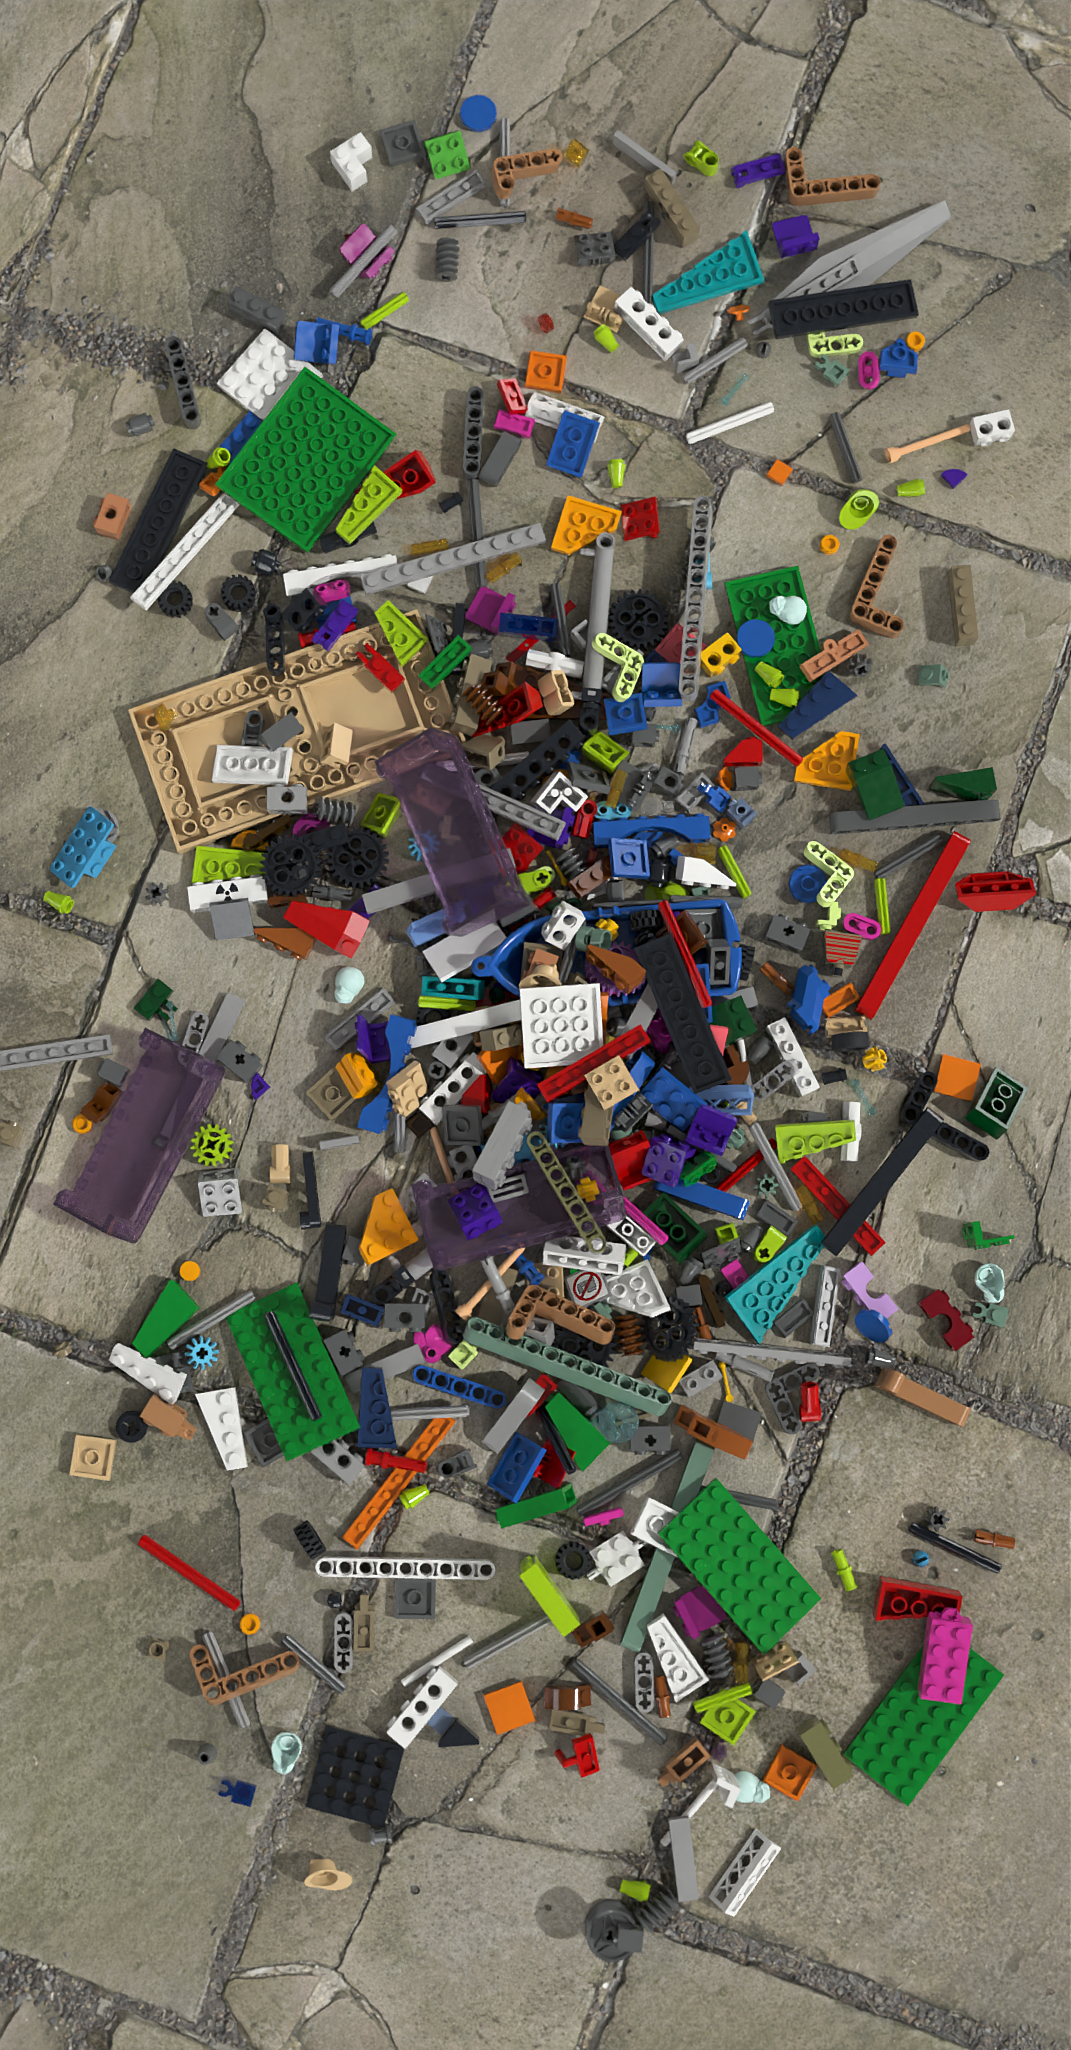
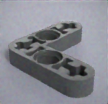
M812 1363L804 1364L778 1376L765 1385L768 1399L782 1429L787 1434H796L801 1427L787 1393L801 1387V1384L804 1383L801 1380V1376L797 1373L799 1370L803 1374L807 1372V1367L815 1369L812 1378L809 1375L803 1377L804 1382L814 1381L818 1378L819 1368ZM789 1375L797 1377L798 1381L795 1386L787 1384V1377ZM772 1383L776 1386L779 1385V1389H777L779 1396L784 1395V1398H779L775 1402L773 1401V1398H777L775 1393L769 1392ZM781 1401H785L788 1404V1410L785 1413H781L777 1409V1405ZM792 1412L793 1416H789L792 1422H796L795 1430L787 1429L788 1421L786 1418L782 1420L781 1416H787Z

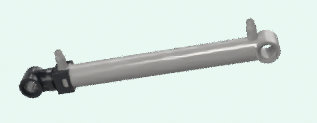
M607 532L598 535L595 549H580L581 555L594 557L582 692H571L573 699L581 700L579 731L584 736L594 735L597 732L599 723L604 655L594 650L592 640L600 633L607 634L615 546L614 536ZM607 543L609 546L603 547L601 544ZM590 721L593 723V726L587 727L584 725V722Z
M523 1163L516 1166V1169L520 1172L519 1175H525L529 1192L546 1179L544 1173L540 1178L533 1177L532 1170L540 1168L538 1163L531 1164L527 1169ZM522 1179L509 1182L503 1188L522 1183ZM524 1187L495 1194L493 1197L498 1198L524 1190ZM524 1195L494 1203L499 1214L507 1210ZM459 1222L404 1265H401L393 1255H390L388 1260L396 1270L393 1272L396 1279L391 1275L374 1287L371 1293L373 1301L379 1305L389 1303L390 1300L403 1291L400 1285L407 1289L422 1275L466 1242L467 1238ZM380 1289H384L387 1292V1297L383 1301L378 1300L376 1297L377 1291Z

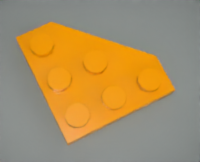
M567 495L551 550L570 555L596 542L599 534L603 532L610 534L616 532L622 511Z
M840 731L830 740L813 750V752L803 757L802 763L796 767L794 782L851 791L852 784L846 773V767L848 762L856 759L860 734Z
M393 1188L373 1197L370 1214L364 1227L365 1231L358 1247L367 1266L419 1241Z

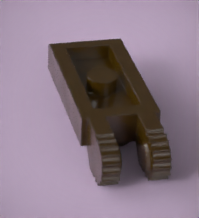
M289 815L278 816L267 827L262 826L259 828L256 834L250 833L247 837L245 836L243 840L245 852L250 853L252 850L254 851L289 829L291 824Z
M700 1275L697 1281L700 1284L701 1293L716 1328L726 1325L724 1321L727 1318L723 1309L719 1310L717 1306L719 1299L716 1292H711L712 1282L707 1275Z

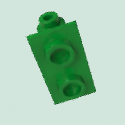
M703 1151L693 1159L696 1166H693L690 1162L683 1166L680 1179H683L685 1187L695 1184L703 1174L709 1173L717 1165L715 1155L712 1156L711 1152Z

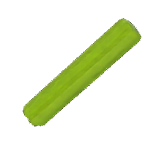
M401 292L360 321L362 328L368 330L409 301L407 294Z
M724 845L718 848L717 852L733 882L736 883L739 894L743 899L749 897L751 891L728 847Z
M877 878L874 884L878 923L881 927L880 935H887L890 933L886 882L884 878Z
M420 995L418 998L419 1007L473 1011L476 1006L475 1000L423 995Z
M745 1683L694 1701L693 1705L695 1711L700 1713L752 1694V1689L749 1683Z

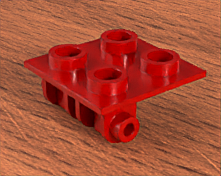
M656 496L621 505L624 541L649 535L650 538L658 537L660 529Z
M515 822L492 848V852L496 853L510 848L516 868L511 870L516 875H519L530 867V863L544 848Z
M547 1438V1441L544 1440L542 1448L546 1449V1452L532 1476L540 1478L559 1489L566 1471L549 1438ZM566 1447L573 1460L576 1452Z

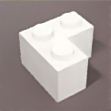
M360 132L330 151L333 166L351 191L367 183L366 170L362 164L372 158L371 146Z
M553 772L531 799L530 803L546 814H551L559 803L564 807L572 808L573 812H577L588 796L578 787L572 786L571 781L561 772Z

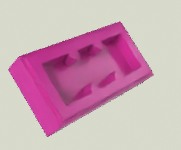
M499 409L494 429L530 439L535 419L518 414L509 415L508 411Z
M737 1259L720 1269L733 1290L749 1277Z
M617 1507L584 1516L583 1520L585 1526L596 1523L603 1526L610 1524L611 1519L624 1516L622 1507Z

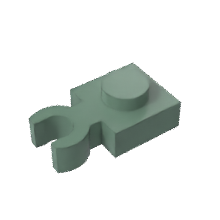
M822 354L820 359L824 361V364L816 361L814 367L820 371L824 370L823 377L838 387L850 370L835 359L832 363L829 362V358Z
M974 1303V1306L980 1308V1313H972L973 1317L980 1318L984 1316V1323L1002 1328L1005 1327L1009 1308L988 1303V1307L985 1308L982 1303Z

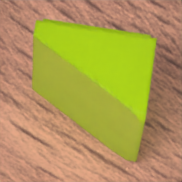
M733 1222L714 1228L720 1245L739 1238Z

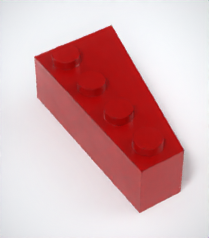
M880 1576L873 1617L875 1621H883L885 1619L901 1620L903 1618L922 1619V1617H928V1612L941 1613L945 1608H955L960 1613L963 1596L959 1590Z

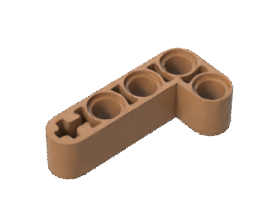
M547 149L496 158L490 172L496 195L501 199L509 198L515 185L514 180L555 173L563 159L562 153L557 149Z

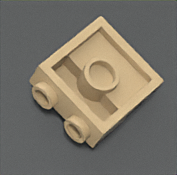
M415 1060L386 1082L389 1090L388 1095L393 1103V1110L398 1115L401 1114L404 1117L420 1106L418 1100L429 1092L421 1065Z

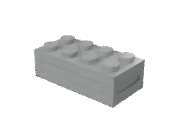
M508 1101L472 1170L475 1182L494 1191L497 1190L498 1186L502 1187L506 1176H504L506 1170L512 1168L515 1162L513 1157L516 1151H521L524 1144L522 1140L525 1134L529 1135L533 1124H531V1113L527 1110L526 1103L520 1101L517 1105Z

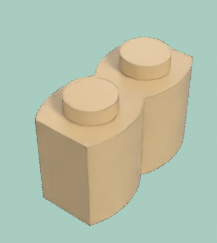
M552 670L538 680V688L544 697V706L549 715H560L574 705L572 693L568 689L567 678L562 670Z

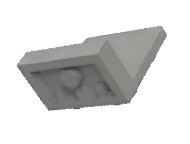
M239 1168L199 1171L198 1188L204 1217L242 1213L238 1184Z

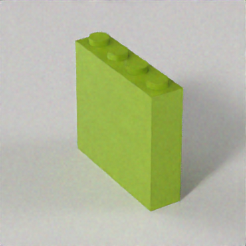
M528 1555L520 1561L519 1576L561 1635L565 1637L580 1625L578 1614L536 1555L532 1558Z

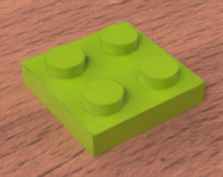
M721 1687L719 1692L725 1691L726 1689ZM736 1699L706 1710L699 1722L734 1746L756 1711L740 1699Z

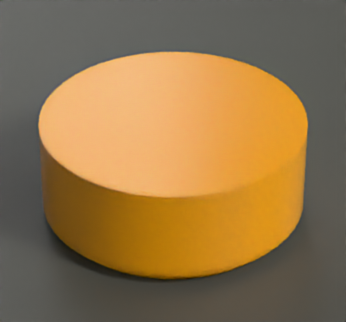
M911 332L906 338L905 345L910 350L920 351L925 343V338L920 332Z
M826 535L820 542V550L826 555L836 553L839 548V540L834 535Z
M79 1114L73 1119L72 1126L76 1132L86 1134L91 1131L93 1122Z
M187 1261L181 1265L180 1275L184 1280L194 1281L200 1275V1267L196 1262Z
M253 1613L244 1615L240 1620V1629L248 1635L256 1633L261 1625L259 1617Z

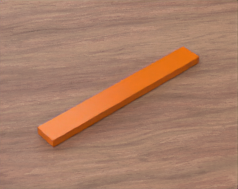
M452 1417L433 1418L404 1457L426 1461L456 1420ZM395 1468L342 1538L358 1550L417 1472Z

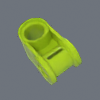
M696 140L693 143V147L683 155L689 165L694 166L706 176H714L718 171V155L699 140Z
M542 869L516 875L513 877L515 885L522 886L530 894L548 888L551 884V875L547 870ZM540 875H543L544 878H548L545 880L544 884H542L541 881H537L540 879Z
M771 1225L753 1252L754 1260L758 1263L769 1261L783 1245L787 1236ZM765 1250L767 1257L760 1258L761 1253L759 1251Z

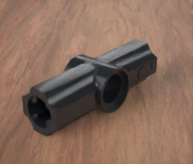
M372 522L351 544L347 543L336 531L323 535L318 539L323 552L326 554L341 547H352L360 539L377 533L374 522Z

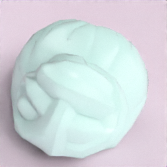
M776 596L769 602L771 613L788 624H799L806 616L807 606L800 597L788 596L784 598L783 596Z
M348 966L338 971L335 979L336 989L334 995L339 1003H351L353 998L362 989L364 976L360 970Z
M992 1263L978 1267L975 1272L974 1281L977 1287L984 1292V1299L989 1303L1000 1302L1004 1297L1003 1288L1005 1281L1003 1270Z
M282 1732L272 1741L273 1769L282 1775L288 1774L293 1769L294 1763L301 1753L302 1743L296 1734Z
M740 1771L734 1775L741 1788L736 1801L741 1803L753 1801L755 1803H764L770 1798L769 1785L760 1781L755 1775L747 1771Z

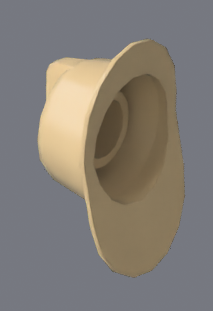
M556 964L536 966L531 975L520 981L519 987L561 986Z
M312 1859L309 1862V1875L305 1878L304 1882L308 1887L335 1891L350 1886L352 1877L348 1873L338 1871L335 1863L330 1859Z

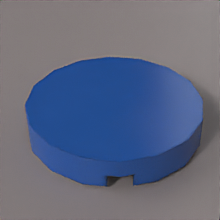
M474 95L463 102L460 118L463 125L471 131L484 132L489 130L495 123L497 109L490 98L484 95Z
M753 619L745 622L737 633V644L742 649L741 652L748 657H763L771 651L774 645V631L768 623L762 620Z
M814 865L800 866L793 871L789 878L788 887L790 893L801 903L809 904L816 902L817 894L827 883L826 875Z
M867 1308L860 1310L855 1316V1324L858 1330L871 1341L877 1343L888 1341L893 1332L892 1328L890 1329L889 1321L876 1310L871 1309L868 1311L866 1310Z

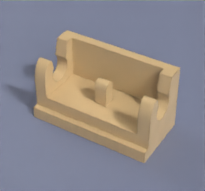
M335 722L325 730L321 756L322 764L340 768V764L337 762L345 765L349 763L353 730Z
M865 1016L825 1018V1038H831L832 1035L840 1033L867 1032V1027L864 1025Z

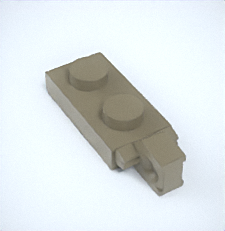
M363 1593L360 1595V1604H355L354 1652H374L375 1609L374 1604H369V1593Z
M551 1710L548 1729L579 1736L590 1733L593 1736V1732L604 1734L605 1724L595 1722L596 1717L568 1710Z

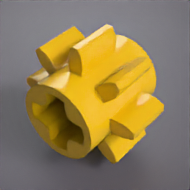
M601 918L595 924L597 928L609 930L612 941L619 935L616 931L619 926L610 918L607 920Z
M877 1047L865 1050L866 1055L862 1057L864 1066L867 1069H871L872 1072L883 1069V1064L887 1062L885 1052L882 1049L878 1050Z
M589 1177L580 1179L581 1184L576 1185L580 1198H585L586 1202L596 1200L595 1195L599 1194L596 1181H590Z

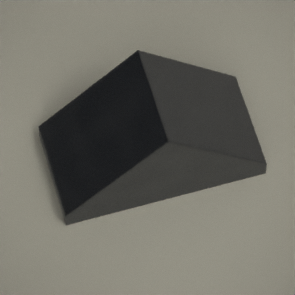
M457 1718L439 1739L438 1746L440 1748L479 1745L480 1740L476 1733Z

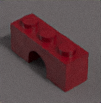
M935 1289L918 1301L917 1304L928 1319H932L938 1314H943L947 1317L949 1322L948 1329L940 1336L951 1351H957L975 1338L972 1334L974 1331L967 1322L964 1323L960 1318L962 1314L957 1307H952L948 1302L950 1298L944 1290Z

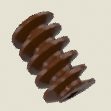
M482 683L473 684L461 697L468 696L466 703L473 701L471 708L475 709L478 707L476 714L483 713L481 720L488 719L486 723L488 725L500 714L503 707H495L498 701H490L493 695H485L488 690L487 688L480 690Z
M634 1314L614 1317V1320L620 1321L615 1325V1328L621 1329L616 1333L617 1336L622 1337L617 1341L618 1344L623 1345L618 1349L619 1352H624L620 1357L637 1355L643 1352V1349L637 1348L642 1344V1341L636 1340L641 1334L635 1332L640 1326L634 1324L639 1320L638 1317H633Z

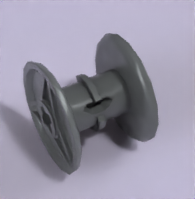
M606 1899L595 1904L590 1909L585 1924L589 1949L597 1958L605 1962L614 1963L625 1960L633 1953L617 1951L616 1943H612L613 1930H617V1923L636 1925L630 1908L625 1903L615 1899Z

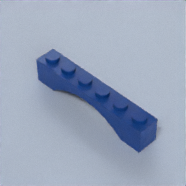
M698 813L693 814V817H685V815L679 814L674 815V818H666V816L660 815L655 816L654 819H647L644 816L636 817L635 820H628L625 817L617 818L616 821H608L606 818L597 819V822H593L594 849L609 848L608 840L610 838L625 839L637 832L645 831L672 833L690 844L709 843L711 839L709 816Z
M390 1014L385 1031L391 1052V1066L387 1081L406 1067L404 1059L406 1055L409 1056L411 1051L410 1039L411 1036H415L417 1031L416 1020L397 1014ZM386 1083L379 1095L362 1109L358 1128L378 1134L383 1133V1130H387L390 1121L387 1117L389 1111L392 1112L393 1103L388 1095L389 1090Z

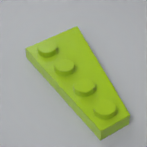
M374 465L368 479L366 478L360 492L355 496L352 505L347 509L336 527V533L347 543L351 544L402 494V489Z
M197 846L192 884L197 882L210 883L213 880L225 881L234 877L248 878L255 874L263 876L266 873L261 872L260 869L264 868L265 865L261 864L260 861H265L266 858L260 852L247 853L241 850Z
M855 1120L780 1124L775 1126L780 1164L785 1163L787 1160L801 1158L810 1153L821 1152L823 1149L834 1148L856 1141Z

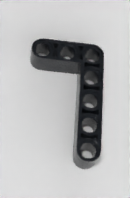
M927 1071L917 1078L899 1113V1119L903 1124L912 1127L924 1112L923 1110L938 1082L935 1073ZM924 1076H928L931 1079L932 1083L930 1086L923 1083ZM915 1093L922 1095L923 1100L921 1103H917L914 1100ZM906 1110L913 1112L914 1118L912 1120H908L905 1117ZM942 1122L931 1136V1139L975 1162L987 1159L990 1153L987 1145L945 1122ZM941 1129L947 1130V1139L940 1136ZM959 1138L965 1140L966 1145L964 1148L958 1146L957 1140ZM976 1147L981 1148L983 1151L981 1158L975 1155Z
M326 1224L316 1299L312 1301L310 1309V1319L334 1321L347 1225Z

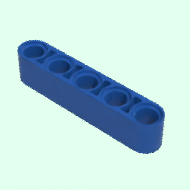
M641 1049L635 1051L632 1059H628L624 1064L638 1089L642 1086L655 1065V1062ZM637 1092L614 1104L610 1131L615 1125L613 1122L614 1116L621 1110L624 1112L622 1108H627V1103H630Z
M680 1178L678 1185L674 1188L658 1181L655 1182L653 1189L659 1192H664L673 1197L739 1220H744L750 1201L698 1182L685 1187L683 1179L681 1180Z
M420 1365L413 1371L414 1380L420 1384L495 1409L502 1408L506 1404V1395L500 1390L425 1365ZM421 1368L425 1369L428 1373L425 1380H420L417 1377V1371ZM438 1375L446 1377L447 1382L444 1386L436 1384L435 1379ZM458 1381L464 1382L466 1386L465 1390L461 1393L454 1389V1385ZM479 1387L484 1390L483 1398L477 1399L473 1396L475 1388ZM493 1395H502L503 1403L495 1405L492 1402Z

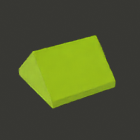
M601 731L596 732L582 746L581 752L583 756L601 769H604L611 776L616 772L621 761L625 760L630 753Z
M378 792L359 825L367 830L370 828L372 833L377 832L378 836L386 839L404 808L403 800Z

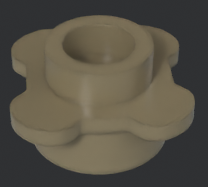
M63 1341L57 1344L52 1355H56L58 1359H61L72 1352L70 1348L71 1342L65 1343Z
M152 1638L147 1656L159 1661L165 1660V1653L169 1648L168 1641L162 1642L157 1638Z

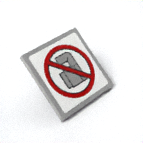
M579 1270L564 1278L572 1302L582 1307L588 1308L612 1296L604 1273Z

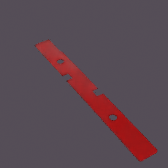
M571 600L564 605L565 616L576 607ZM555 614L537 629L539 633L531 634L506 659L509 662L515 663L552 629L551 625L553 623L556 625Z

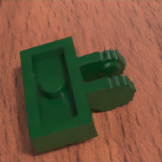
M159 978L134 1007L148 1021L156 1013L166 1021L170 1019L168 1014L160 1010L164 1003L172 1011L176 1012L178 1010L176 1006L167 1000L174 991Z

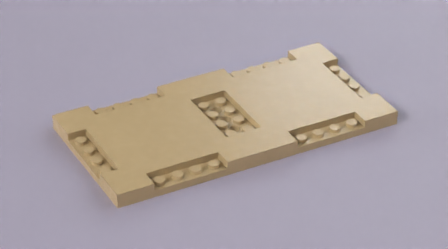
M417 609L403 614L427 637ZM376 623L341 635L329 652L324 650L322 645L315 644L285 655L286 669L281 676H272L268 671L267 662L128 709L178 853L182 854L196 849L197 846L214 843L219 838L271 821L278 816L286 815L269 814L267 811V787H272V785L213 783L212 781L217 745L242 746L245 717L251 710H257L261 713L265 721L264 731H266L285 717L289 709H297L298 713L295 718L304 728V732L294 736L281 746L291 747L293 750L288 785H284V787H291L292 784H302L303 787H306L308 791V809L314 807L318 796H322L323 799L329 797L332 801V799H339L359 792L367 786L424 767L428 762L436 765L437 762L461 756L460 745L465 743L466 740L463 733L450 729L451 722H449V717L452 710L454 711V707L444 680L431 690L418 677L435 659L430 642L423 646L401 667L380 624ZM366 643L373 647L377 653L379 652L405 678V681L393 693L379 682L356 657L355 653L357 651L361 652L368 661L373 657L365 650L364 645ZM274 660V661H275V667H274V669H276L277 666H278V662H277V660ZM255 716L251 719L250 723L257 724L260 718ZM334 722L353 730L349 763L345 765L337 762L340 764V768L321 763L324 733ZM303 743L310 745L308 752L300 751V746ZM285 795L282 801L286 803L290 802L292 800V796Z

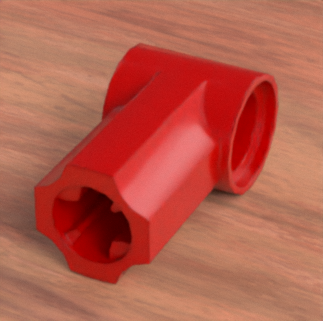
M585 800L577 810L571 835L588 839L593 816L597 812V805L594 801ZM585 804L589 807L587 814L583 810Z
M806 1381L801 1384L800 1422L821 1421L818 1383Z

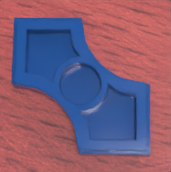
M725 681L707 686L705 702L694 710L700 729L719 722L718 711L721 706L710 698L711 693L715 689H718L731 699Z

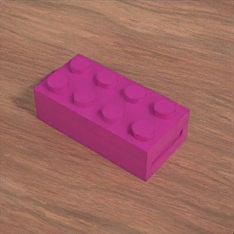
M945 1608L941 1613L928 1612L917 1687L921 1699L955 1704L962 1703L973 1624L969 1617L961 1616L955 1608Z

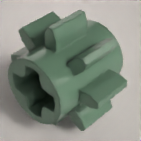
M741 1127L737 1130L734 1128L726 1147L729 1150L732 1147L737 1150L747 1141L743 1137L746 1132Z
M764 1174L763 1180L756 1178L759 1184L754 1186V1188L760 1191L758 1196L763 1193L767 1199L770 1192L774 1195L776 1194L774 1187L779 1186V1184H774L775 1176L767 1178V1174ZM765 1181L771 1185L768 1191L761 1186Z

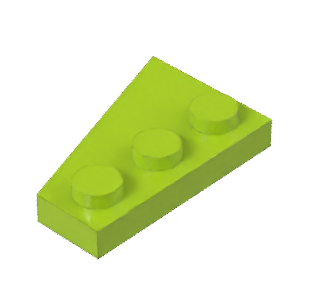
M389 600L375 612V616L401 667L429 642V639Z

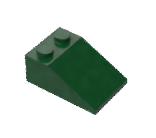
M884 749L848 762L846 773L869 821L905 807L892 766Z
M993 767L937 776L929 785V790L967 801L988 800L997 790Z
M741 995L712 1007L713 1022L709 1023V1025L725 1026L728 1028L725 1046L750 1037L757 1031Z
M995 1067L971 1104L965 1119L996 1140L999 1139L1009 1129L1028 1087Z
M664 1192L643 1212L647 1218L668 1236L667 1242L660 1246L679 1265L708 1238L706 1232Z

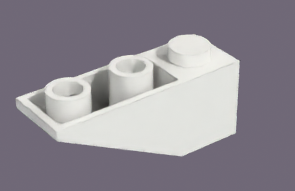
M678 856L675 879L682 880L681 884L693 885V882H700L699 886L711 887V884H717V888L729 889V886L736 887L735 882L704 859Z
M612 1203L598 1218L600 1223L643 1257L657 1242Z

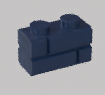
M347 1294L340 1313L379 1327L385 1308Z

